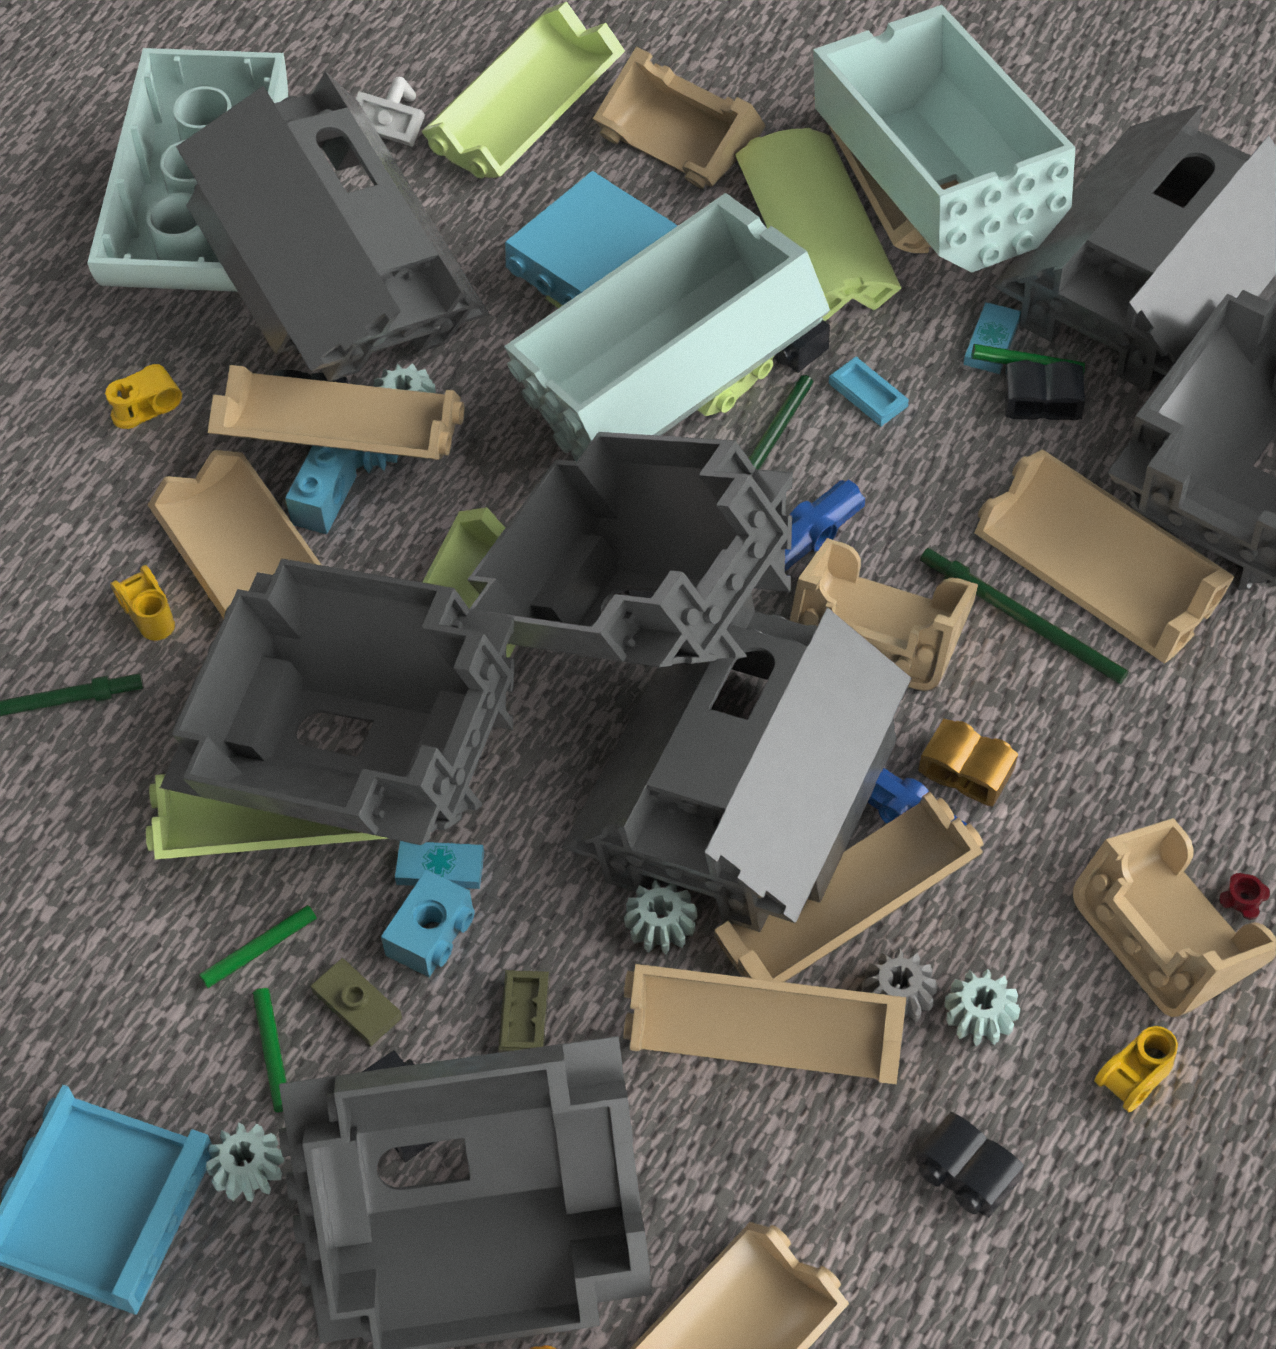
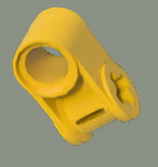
M160 364L149 365L139 372L116 380L109 384L105 391L106 399L113 407L111 410L113 424L122 429L134 428L158 415L174 410L180 404L183 395L167 370ZM118 391L121 392L122 397H118ZM129 410L132 411L133 417H130Z
M147 565L140 567L139 573L121 582L114 580L110 583L113 593L124 612L129 614L140 633L146 639L159 641L171 635L175 627L174 618L166 595L159 587L157 580Z
M1148 1027L1124 1050L1114 1055L1101 1068L1095 1077V1083L1099 1087L1105 1085L1124 1102L1123 1108L1128 1113L1132 1112L1171 1072L1178 1048L1176 1037L1164 1027ZM1150 1048L1159 1049L1165 1054V1057L1160 1059L1152 1058L1147 1055L1145 1050Z

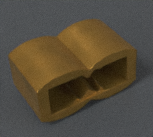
M943 719L921 755L918 771L934 782L946 787L956 788L963 795L984 805L994 806L1015 770L1018 753L1001 739L980 736L969 724L963 721Z

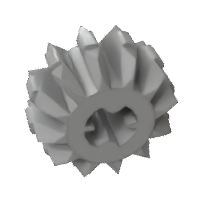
M900 948L895 952L894 959H891L882 952L878 956V964L869 963L867 966V978L862 982V992L906 997L905 1015H908L917 1023L921 1019V1010L930 1011L933 1007L934 999L932 996L937 992V982L931 979L933 973L931 964L919 966L920 957L918 953L909 959L903 958L904 954Z

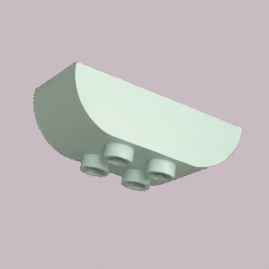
M143 48L87 262L92 276L99 285L238 292L186 206L198 183L176 146L262 86L265 87L274 103L281 102L287 98L288 84L284 53Z

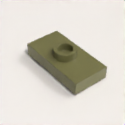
M343 958L311 985L312 993L370 1047L403 1018L401 1011Z
M505 970L498 1046L499 1053L544 1046L550 980L549 972Z

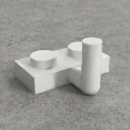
M403 77L394 78L386 99L359 91L356 100L360 103L379 136L413 147L425 114L420 109L400 104L401 98L406 102L414 101L416 98L415 91Z

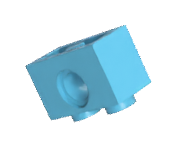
M312 446L285 498L290 520L294 526L328 534L357 477L352 450Z
M425 870L381 936L385 955L430 977L437 965L442 967L449 959L453 949L452 942L459 931L464 933L473 921L475 910L473 909L470 890ZM430 922L440 923L432 929L423 928L424 925Z

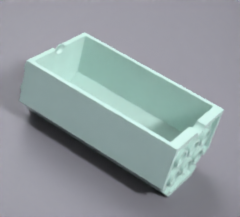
M943 5L888 23L886 30L879 36H873L867 30L813 49L815 109L940 257L970 272L978 271L1037 249L1071 209L1075 146ZM953 180H957L959 183L944 190L939 186Z
M724 193L512 340L504 348L511 359L507 363L510 372L517 381L523 382L525 389L521 391L524 399L533 410L537 408L555 432L553 437L564 453L571 451L573 458L577 461L598 432L661 436L821 323L822 317L830 311L808 252L771 226L767 229L759 216L727 193Z

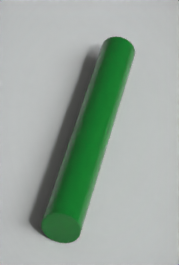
M979 344L973 345L971 353L972 359L1006 365L1021 360H1029L1043 365L1066 361L1083 366V374L1085 370V362Z
M306 905L199 974L200 979L207 989L316 920L315 913L309 905Z
M259 988L253 991L252 994L274 1112L279 1113L283 1112L279 1084L287 1083L270 990L268 988Z

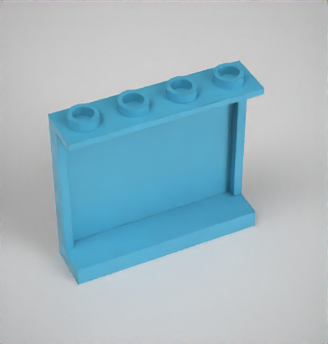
M591 171L505 242L506 268L513 275L521 277L535 286L542 294L548 295L564 305L678 225L594 171Z
M62 1085L57 1097L50 1099L43 1113V1123L36 1137H31L26 1143L22 1154L23 1162L15 1177L9 1178L2 1190V1202L0 1204V1266L137 1315L206 1172V1162L212 1159L208 1151L209 1145H212L208 1134L191 1129L188 1137L76 1099L70 1088Z

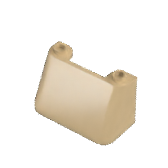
M636 46L593 117V120L602 129L600 135L614 144H618L621 140L685 173V179L698 188L703 189L705 184L713 186L737 161L735 154L747 146L750 140L760 137L766 127L765 123L752 104L738 97L735 101L729 97H726L724 100L675 75L670 67L666 65L663 67L656 63L653 65L650 61L652 58L651 53Z
M827 538L798 578L790 621L807 626H818L828 607L909 675L912 679L908 687L922 691L935 688L941 681L974 603L978 584L958 578L944 579L938 584L933 599L925 598L859 577L861 559L858 552L845 543Z
M1174 818L1106 839L1075 882L1073 898L1080 913L1157 1007L1168 1016L1178 1017L1193 1011L1272 961L1276 956V937L1265 925L1257 922L1244 925L1237 933L1232 929L1184 872L1193 858V845L1187 833Z

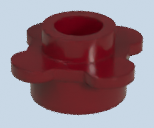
M1235 873L1230 877L1228 890L1220 894L1219 902L1224 908H1233L1241 912L1245 919L1253 920L1260 914L1259 907L1261 903L1269 899L1270 890L1253 875ZM1245 893L1249 898L1243 899L1241 894Z

